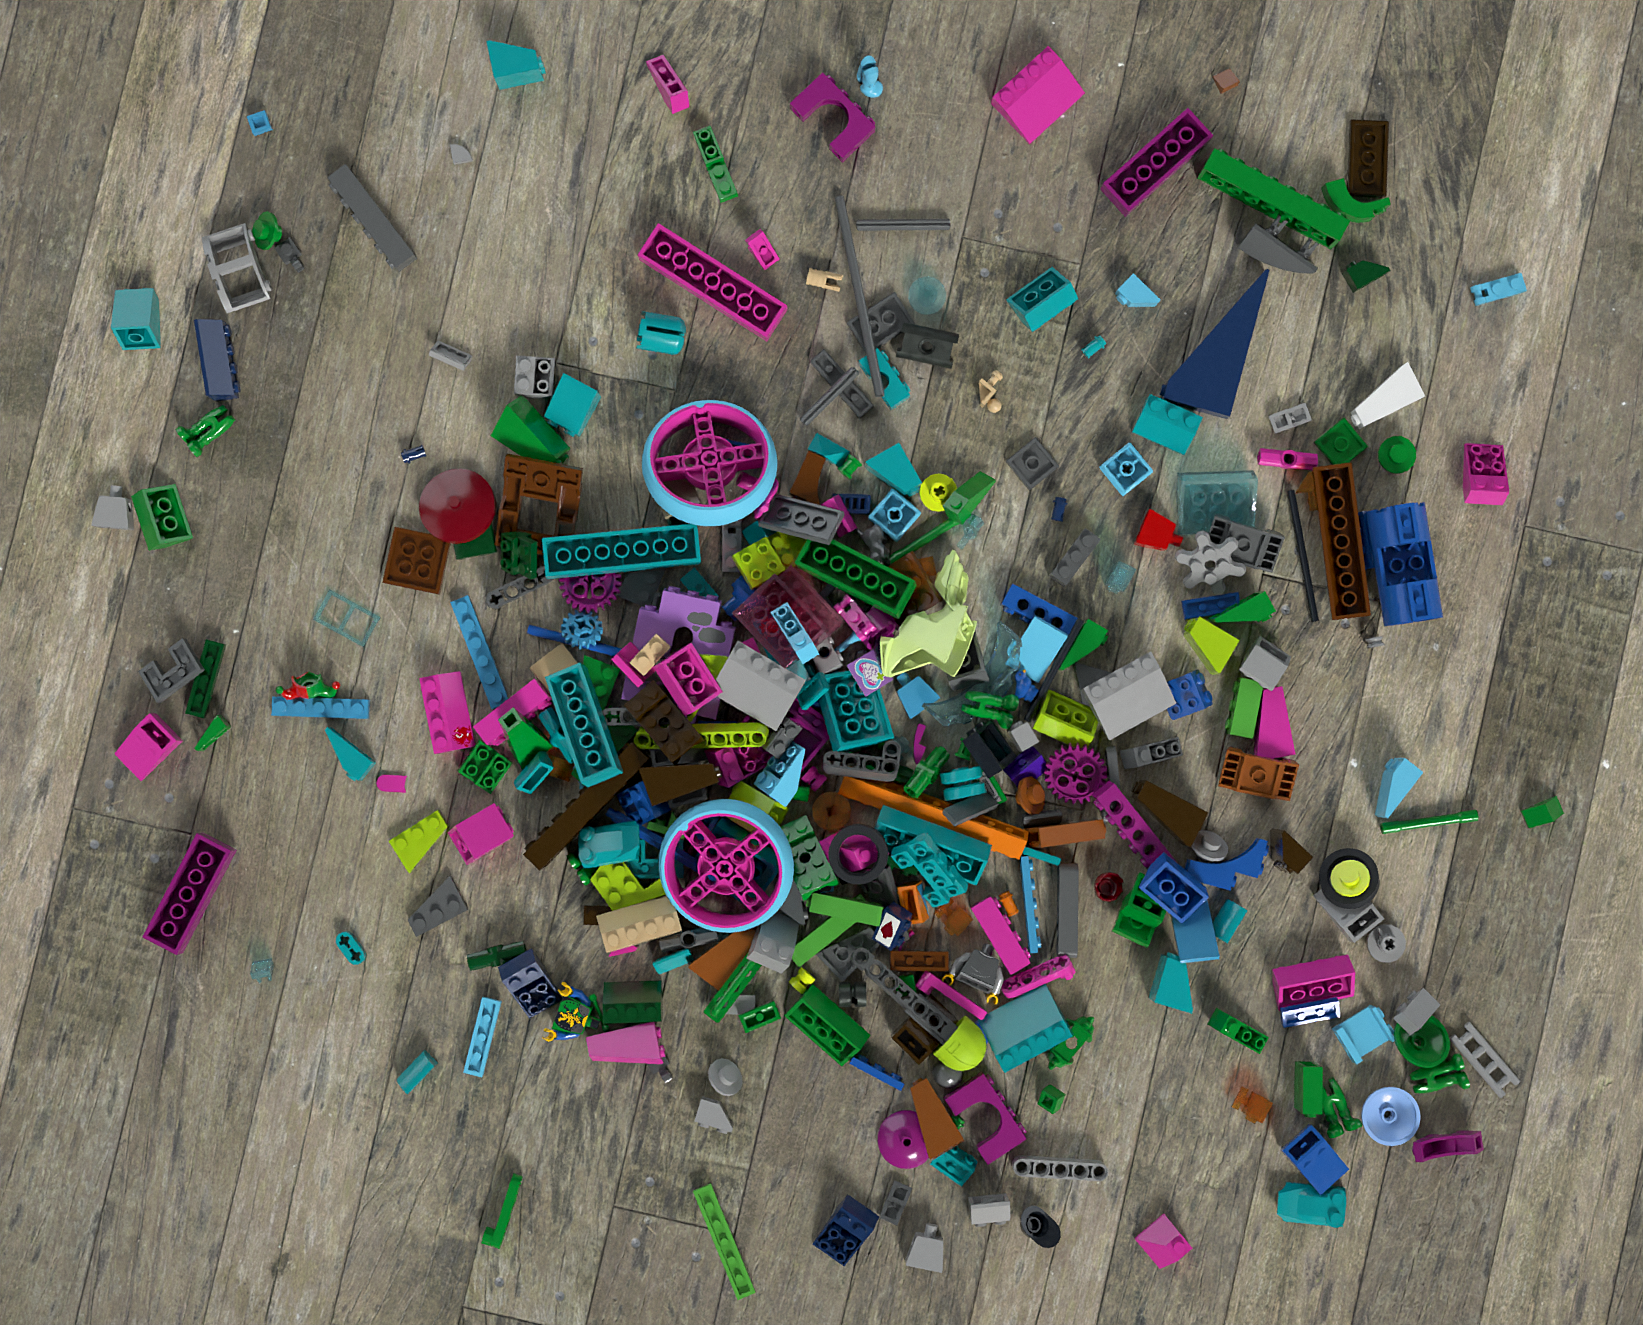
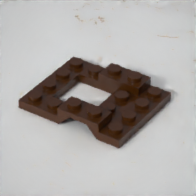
M507 453L503 472L504 489L499 508L495 545L500 546L501 533L525 532L532 534V540L537 542V553L543 554L542 538L575 535L582 490L583 468ZM523 496L558 503L554 535L518 529L519 512L522 507Z

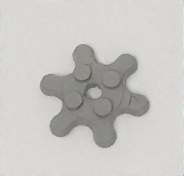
M1199 531L1195 536L1197 541V548L1195 550L1186 551L1181 549L1175 554V559L1181 564L1188 565L1191 570L1184 577L1183 584L1191 589L1200 582H1206L1211 585V590L1214 594L1221 595L1226 590L1224 584L1226 576L1234 575L1240 577L1246 573V566L1243 563L1233 561L1231 558V553L1238 548V540L1234 537H1229L1221 544H1214L1210 540L1208 532ZM1212 560L1216 565L1215 567H1206L1205 563Z

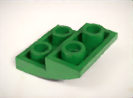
M479 739L457 771L474 782L475 785L491 794L513 762Z

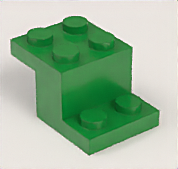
M1139 872L1131 892L1122 901L1112 932L1147 948L1155 928L1163 922L1166 910L1139 888L1145 874Z

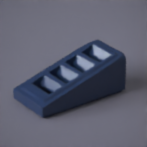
M839 494L844 505L845 499H849V509H847L849 514H870L871 495ZM853 499H857L856 509H852ZM861 500H864V509H860Z

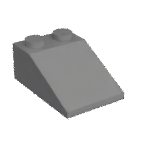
M776 912L768 920L757 926L747 959L782 974L790 965L795 950L799 923Z

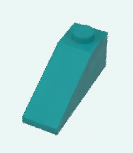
M327 727L325 732L342 768L347 771L346 775L353 781H356V779L358 781L363 780L376 764V761L332 727Z

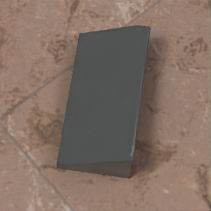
M1059 809L1041 811L1039 814L1034 815L1028 813L1021 814L1023 828L1060 824L1062 820V812Z

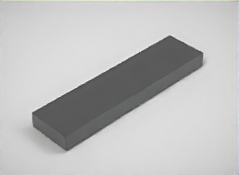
M825 349L810 360L812 366L831 387L845 374ZM853 381L839 394L859 419L874 407Z

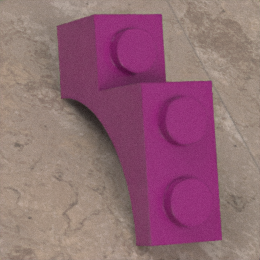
M1459 1130L1453 1134H1428L1413 1142L1412 1153L1415 1156L1416 1162H1425L1444 1156L1478 1154L1484 1150L1481 1131Z

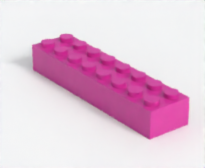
M659 223L638 253V258L641 262L766 342L787 312L786 304Z

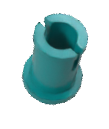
M1100 335L1094 336V340L1081 350L1089 359L1099 349H1104L1106 342Z

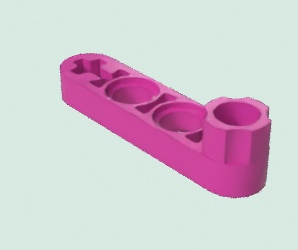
M1068 956L1055 957L1004 980L1001 990L1005 997L1014 998L1057 978L1070 980L1073 978L1076 970ZM1044 970H1050L1048 975H1041ZM1028 977H1032V978H1033L1030 983H1028V984H1024V983H1023L1026 978H1028Z
M925 971L915 985L927 995H930L934 988L980 1020H983L988 1013L929 971Z

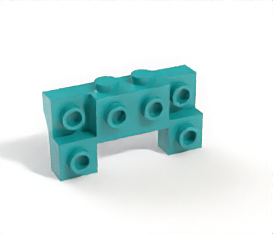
M927 832L919 834L911 841L893 848L891 857L901 869L914 865L930 884V886L924 888L923 896L933 908L947 904L951 897L967 892L968 883Z

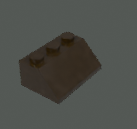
M1274 828L1270 830L1271 859L1274 861L1273 865L1281 872L1299 874L1312 860L1313 856L1285 830Z

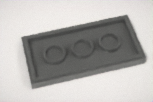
M775 494L770 501L768 511L763 513L758 523L759 527L830 545L845 515L844 511Z

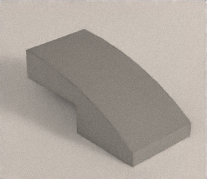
M1306 403L1269 416L1275 434L1312 421Z

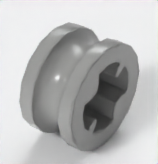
M1383 636L1365 639L1368 642L1367 649L1385 645L1382 642Z

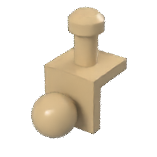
M997 370L992 372V376L987 382L981 379L978 383L980 406L983 408L987 404L988 410L992 413L1000 411L1002 406L998 399H991L997 391L993 386L998 380L1001 381L1003 378L1002 374Z

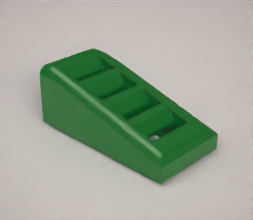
M217 715L194 749L196 751L206 750L231 728V725L222 715Z

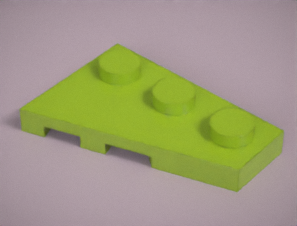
M439 810L389 840L408 873L412 872L418 862L449 826Z

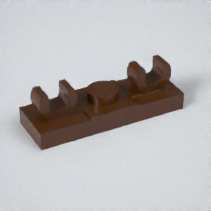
M892 950L890 951V970L949 971V951Z

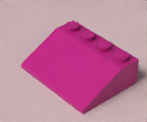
M1047 46L992 97L991 105L1030 145L1079 100L1085 92L1061 58Z

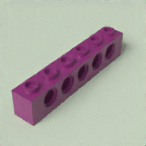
M1109 780L1092 794L1095 799L1093 802L1100 811L1104 810L1106 812L1105 818L1111 825L1115 824L1118 830L1116 832L1123 840L1127 839L1129 841L1128 847L1134 854L1138 853L1141 856L1140 862L1146 869L1163 852L1176 862L1113 782ZM1116 801V807L1110 809L1111 802ZM1128 815V821L1122 824V818ZM1136 830H1139V836L1137 838H1133V833ZM1151 845L1150 851L1145 853V847Z

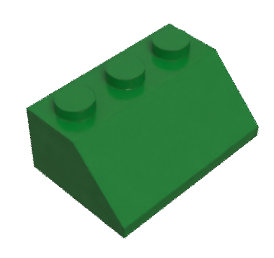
M176 484L141 489L131 496L149 551L166 548L193 538Z

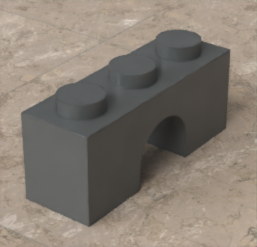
M1083 529L1064 557L1049 574V577L1065 587L1101 539L1088 529Z

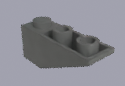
M1179 737L1120 751L1124 769L1136 768L1183 756Z
M690 748L681 756L677 764L708 760L705 750L708 748ZM650 749L653 767L674 765L661 749Z

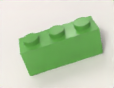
M1237 678V681L1233 683L1232 692L1235 693L1233 700H1230L1228 708L1231 714L1230 719L1227 718L1225 723V730H1227L1228 735L1253 739L1263 689L1255 680Z

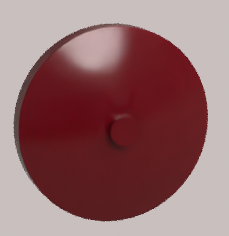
M461 468L444 471L432 478L425 486L419 501V514L425 528L435 538L451 544L466 543L478 538L488 529L496 511V498L489 483L478 473Z

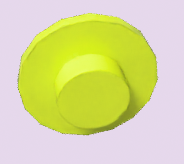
M939 473L930 475L921 484L919 492L921 501L931 511H945L943 505L957 489V486L953 479L947 475Z
M1346 860L1334 867L1330 879L1332 887L1337 893L1342 896L1352 897L1363 893L1370 883L1369 870L1361 862Z

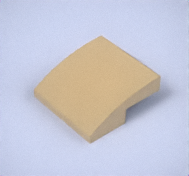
M561 643L533 664L530 670L550 694L545 677L575 665L577 662L563 643Z

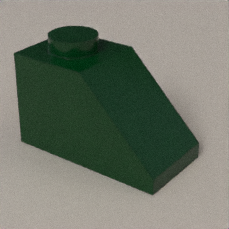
M1362 260L1358 263L1353 261L1345 266L1346 270L1342 275L1354 293L1386 275L1391 270L1389 267Z

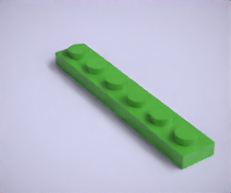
M712 1183L693 1190L737 1300L756 1293Z

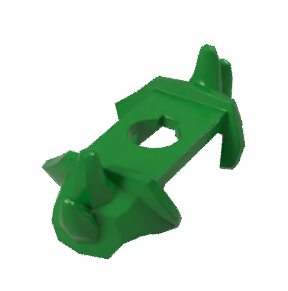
M1081 1016L1076 1020L1066 1019L1069 1026H1072L1071 1030L1074 1033L1071 1038H1074V1036L1077 1038V1046L1069 1049L1066 1046L1065 1040L1050 1048L1047 1055V1060L1049 1061L1048 1068L1050 1070L1055 1067L1062 1068L1073 1064L1074 1060L1072 1057L1086 1041L1088 1043L1092 1041L1094 1017L1086 1018Z

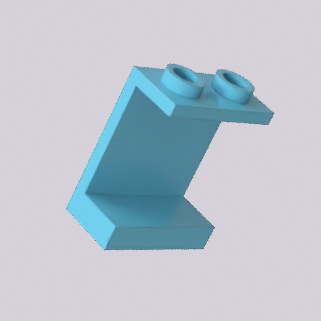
M1369 1005L1332 1028L1350 1060L1356 1065L1363 1061L1362 1056L1388 1040L1391 1042L1395 1041L1393 1036L1394 1030L1390 1024L1386 1025L1383 1020L1385 1016L1379 1007L1376 1008L1373 1005Z

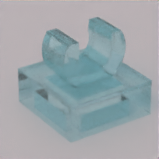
M272 958L252 962L251 978L257 979L259 983L262 982V977H268V980L271 981L274 965Z

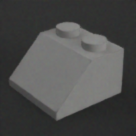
M1006 1193L968 1197L972 1225L975 1224L976 1227H983L987 1223L994 1222L996 1225H1002L1006 1221H1010V1201Z

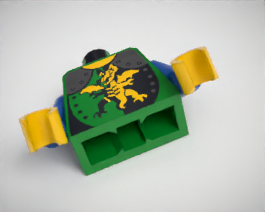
M566 982L561 983L566 987L565 990L560 991L558 989L563 998L552 1026L553 1031L548 1028L543 1030L549 1032L548 1037H542V1039L548 1042L553 1039L568 1040L577 1038L580 1034L584 1033L586 1026L597 1030L601 1020L591 1016L593 1006H591V1001L582 990L570 987Z

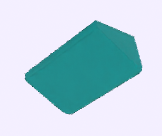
M684 948L654 960L652 964L657 973L662 974L694 961L690 948Z

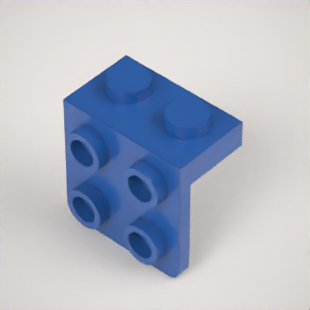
M1199 669L1167 681L1176 701L1175 705L1167 708L1172 720L1213 705L1212 695L1207 691L1205 678Z

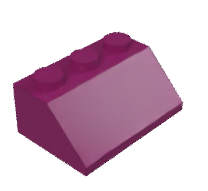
M689 643L653 666L684 716L695 712L723 692L692 643Z

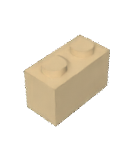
M656 633L635 655L630 664L645 676L671 646Z

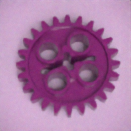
M607 573L603 577L592 575L593 582L591 583L590 599L587 598L589 593L587 583L590 581V575L561 578L559 582L564 585L560 586L559 589L560 591H565L562 593V597H568L566 600L567 604L573 602V609L579 606V611L582 612L586 608L589 614L591 609L594 608L595 613H597L598 607H601L604 611L605 604L612 606L610 599L617 600L614 593L620 594V590L616 587L622 586V584L616 580L621 579V575L616 573ZM578 588L585 589L582 595L575 594ZM597 589L604 590L601 596L594 594Z
M1069 743L1068 749L1062 745L1061 752L1055 749V756H1049L1051 762H1046V767L1048 768L1044 771V774L1047 775L1045 776V781L1049 782L1047 788H1053L1052 795L1058 793V800L1065 797V803L1072 799L1073 805L1076 800L1083 804L1084 798L1090 802V796L1106 783L1103 780L1107 778V773H1104L1107 771V766H1102L1104 759H1099L1100 753L1093 754V747L1088 751L1087 744L1080 748L1079 743H1077L1076 747L1073 748L1072 744ZM1067 759H1072L1075 763L1072 765H1068L1065 763V761ZM1086 765H1090L1093 767V769L1091 771H1086L1083 769V767ZM1075 771H1078V772H1079V774H1077L1076 776H1073V774L1075 773ZM1065 776L1068 778V781L1061 782L1059 778ZM1083 782L1087 786L1085 788H1079L1077 784Z

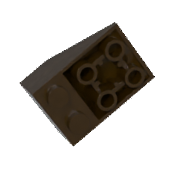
M930 994L926 999L956 1025L958 1020ZM922 1004L915 1009V1012L918 1014H922L924 1011ZM910 1016L891 1034V1038L918 1065L940 1044L937 1039ZM931 1016L929 1018L930 1025L933 1027L938 1026V1018ZM943 1024L942 1027L937 1029V1031L939 1032L941 1028L945 1026V1024Z

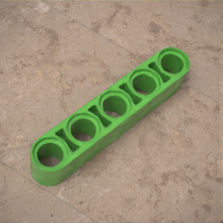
M861 894L853 898L866 901ZM830 916L796 943L792 960L797 967L802 966L856 922Z

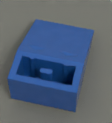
M1308 1124L1280 1149L1320 1195L1349 1170L1332 1147L1311 1124Z

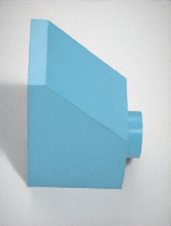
M1134 273L1115 293L1117 300L1122 305L1126 304L1128 307H1155L1161 300Z

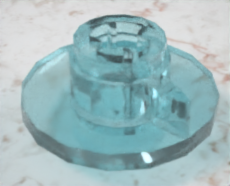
M922 277L912 283L908 299L915 311L920 314L930 315L937 313L943 307L946 301V291L939 280L933 277Z

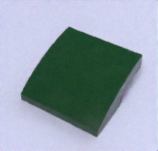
M492 523L478 538L466 543L454 544L456 560L497 553Z

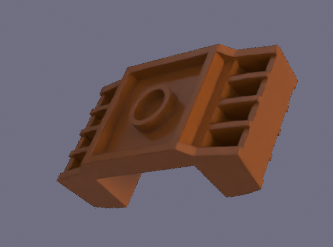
M1228 747L1218 786L1255 796L1290 801L1299 764L1294 760L1280 757V760L1243 753L1240 748Z

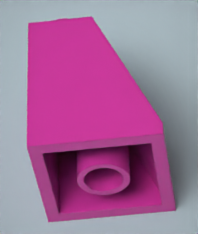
M495 803L455 825L447 832L466 865H469L514 837L512 826L506 823L503 818V811Z
M838 832L819 841L828 862L829 847ZM853 835L843 841L839 856L844 867L854 872L876 862L878 851L870 838L863 835Z

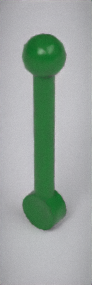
M591 994L589 1000L593 1002L601 1019L602 1030L608 1032L610 1028L608 1025L603 1024V1015L596 1001L597 995Z

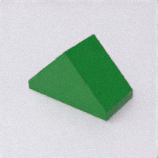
M1557 796L1521 810L1528 828L1554 822L1564 814Z

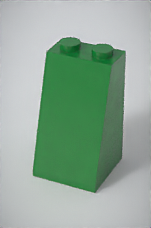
M521 395L506 405L490 435L491 437L523 457L560 464L567 462L569 459L567 454L571 448L524 396Z

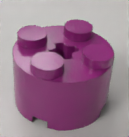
M872 606L866 615L876 625L877 629L874 632L871 631L863 643L868 649H872L871 646H874L873 642L879 636L893 638V631L895 629L898 631L899 625L891 615Z

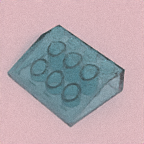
M1254 470L1177 473L1178 535L1197 534L1199 531L1209 533L1216 514L1227 516L1231 521L1255 528L1258 478Z

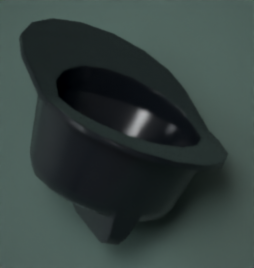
M1029 1206L1023 1210L1020 1218V1227L1023 1234L1043 1248L1056 1246L1061 1238L1058 1224L1038 1206Z

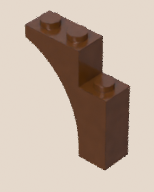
M808 451L790 490L792 498L820 505L818 482L826 458Z

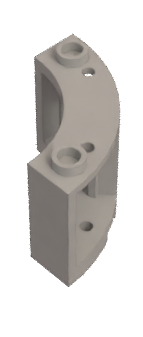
M246 223L202 237L204 254L208 257L209 262L207 265L212 280H217L215 281L217 293L226 313L269 300L270 291H272L269 280L264 278L253 242L255 238L252 229H248ZM247 244L249 255L219 264L218 252ZM253 266L262 288L232 298L223 275Z

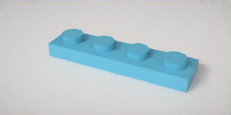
M482 997L463 1073L483 1077L502 1001Z

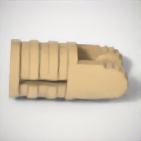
M809 268L806 285L810 284L839 292L840 287L838 285L826 283L827 278L842 280L843 275Z

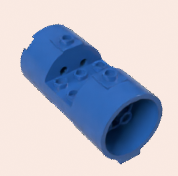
M1418 502L1399 504L1380 510L1367 511L1366 518L1384 627L1443 618L1425 502L1420 504Z

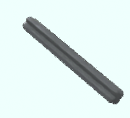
M858 219L856 229L858 231L949 230L951 224L950 219Z

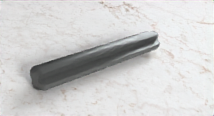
M851 367L800 417V421L806 426L809 425L859 375L858 370L855 367Z

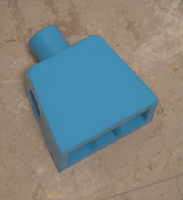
M906 672L896 677L902 686L896 693L909 719H912L940 699L939 695L921 677L917 676L911 680Z

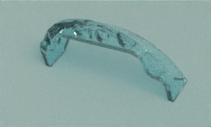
M999 621L997 623L996 645L986 665L990 681L969 686L948 700L937 703H924L922 707L943 726L972 722L975 716L966 714L961 710L962 704L976 705V701L965 698L966 692L978 691L998 695L1001 698L1004 697L1013 684L1012 678L1015 671H1019L1021 665L1019 657L1022 640L1013 630ZM985 705V707H988V708H994V707H995V706H992V705Z

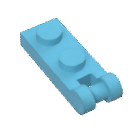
M1522 273L1470 287L1471 293H1474L1475 306L1527 291ZM1485 290L1486 297H1483L1481 291Z

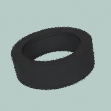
M865 824L849 825L840 830L831 841L828 852L829 862L834 873L842 880L851 884H865L876 879L884 870L888 860V846L884 837L875 828ZM863 835L874 842L878 851V858L872 869L864 873H854L844 867L840 860L839 851L841 844L848 837Z
M1353 848L1337 850L1326 857L1319 870V881L1323 894L1332 904L1340 908H1360L1368 904L1378 892L1380 884L1378 868L1374 860L1361 850ZM1342 861H1359L1369 870L1370 883L1363 893L1352 897L1342 896L1331 886V872Z

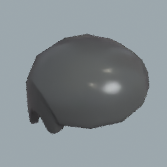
M940 1060L936 1062L932 1070L933 1080L944 1088L956 1087L961 1083L964 1075L963 1071L953 1070Z

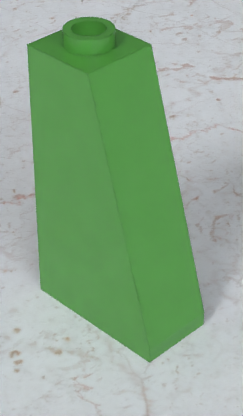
M816 891L806 901L809 912L880 926L883 906L880 903Z

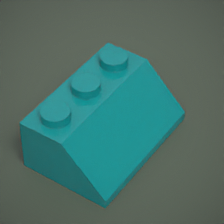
M1051 267L1006 300L1021 322L1033 332L1062 310L1072 305V303L1078 300V296L1072 283Z
M1150 394L1146 398L1132 433L1185 455L1203 417Z

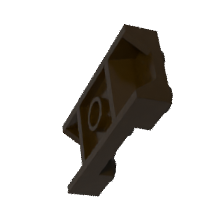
M654 680L624 704L674 765L679 762L681 756L690 748L704 741L703 737ZM663 719H669L670 725L667 728H661L660 722Z

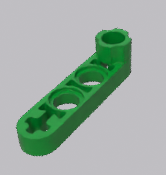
M513 1173L496 1229L486 1227L482 1244L498 1249L501 1248L523 1176Z

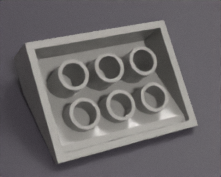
M738 641L716 678L717 684L723 691L717 697L777 731L806 680Z
M1151 651L1081 690L1108 740L1115 738L1176 704L1162 670Z

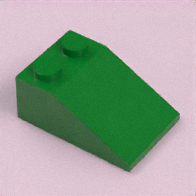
M1257 591L1243 598L1239 603L1227 607L1226 610L1224 609L1221 613L1215 614L1206 620L1210 623L1264 622L1272 618L1271 614L1276 612L1266 592Z

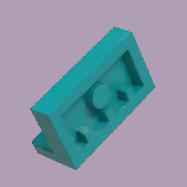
M955 1146L931 1161L930 1165L962 1187L974 1173L978 1161L972 1155Z

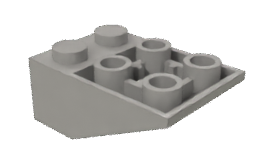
M1322 889L1312 895L1350 942L1355 943L1384 920L1383 916L1371 902L1360 908L1345 909L1332 904L1325 897Z

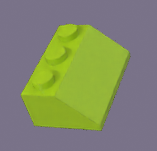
M1049 689L1032 729L1068 745L1071 743L1074 748L1077 743H1079L1080 748H1083L1085 744H1087L1088 748L1094 738L1098 720L1090 707Z

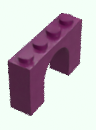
M822 72L790 103V110L804 122L823 105L831 104L843 109L848 117L847 127L829 144V150L843 163L875 132V122L870 116L866 117L861 112L862 109L856 102L852 103L848 99L849 95L845 90L839 89L835 85L836 82L830 75L826 76Z
M981 1071L945 1095L944 1099L955 1116L978 1102L990 1103L998 1109L1000 1124L997 1130L976 1145L978 1151L989 1165L1025 1141L1026 1137L1024 1134L1027 1131L1021 1122L1016 1123L1014 1120L1016 1115L1011 1107L1006 1108L1002 1102L1005 1098L1000 1090L995 1091L992 1087L994 1081L990 1075H984Z

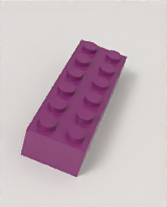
M1187 108L1102 184L1100 190L1126 217L1205 147L1214 135Z
M204 832L196 833L142 938L175 955L184 953L237 850Z

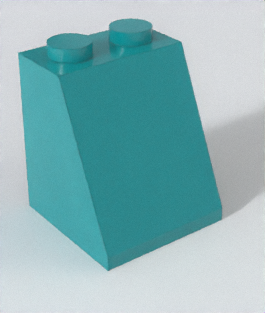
M491 40L486 41L493 76L499 90L544 81L543 74H546L544 62L541 56H537L535 50Z
M154 288L115 290L111 329L122 350L161 348L159 298Z
M563 373L544 417L548 420L547 423L556 429L560 426L565 429V434L571 437L575 435L580 437L601 396L597 390Z
M900 443L865 461L867 471L892 489H895L903 497L906 495L911 497L919 492L922 482Z
M1167 952V955L1161 954L1149 999L1154 1003L1192 1014L1193 1006L1187 964L1180 963L1179 955L1170 952Z

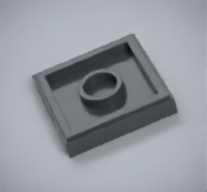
M1036 437L1005 461L1029 491L1059 468V465Z

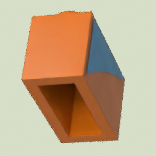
M922 880L903 883L897 887L901 906L913 913L910 919L911 924L923 923L929 919L926 899L923 896Z

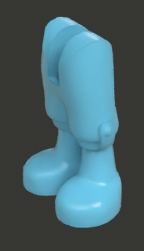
M866 56L862 59L857 72V81L863 83L860 86V90L864 95L875 98L881 95L883 85L877 81L879 70L872 56Z

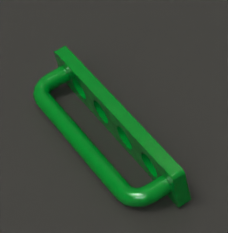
M748 953L703 1011L704 1014L716 1023L722 1020L762 966L747 959ZM728 1001L727 1006H726L725 1008H722V1007L725 1005V1003Z

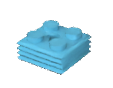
M1131 443L1126 444L1099 467L1122 496L1126 495L1153 473L1152 468ZM1122 465H1124L1125 467H1130V474H1128L1127 472L1123 473Z
M891 489L872 511L868 519L875 525H879L890 538L898 542L920 516L921 511L895 489ZM891 511L893 513H895L896 511L899 512L898 520L891 519Z

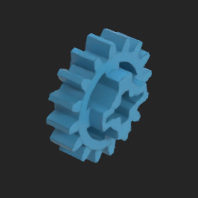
M585 609L582 613L575 610L574 615L568 613V619L563 618V624H561L562 638H565V643L572 642L571 647L573 648L575 645H578L580 650L582 646L589 649V644L595 646L596 640L600 641L603 634L602 621H598L599 616L593 617L592 611L586 614Z

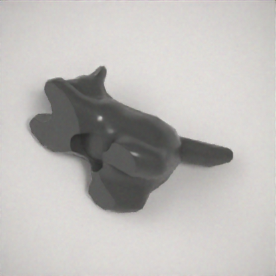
M874 525L864 532L858 528L852 531L863 539L870 549L871 554L869 558L881 564L883 562L886 565L891 564L888 549L885 547V544L889 543L888 535L879 525Z

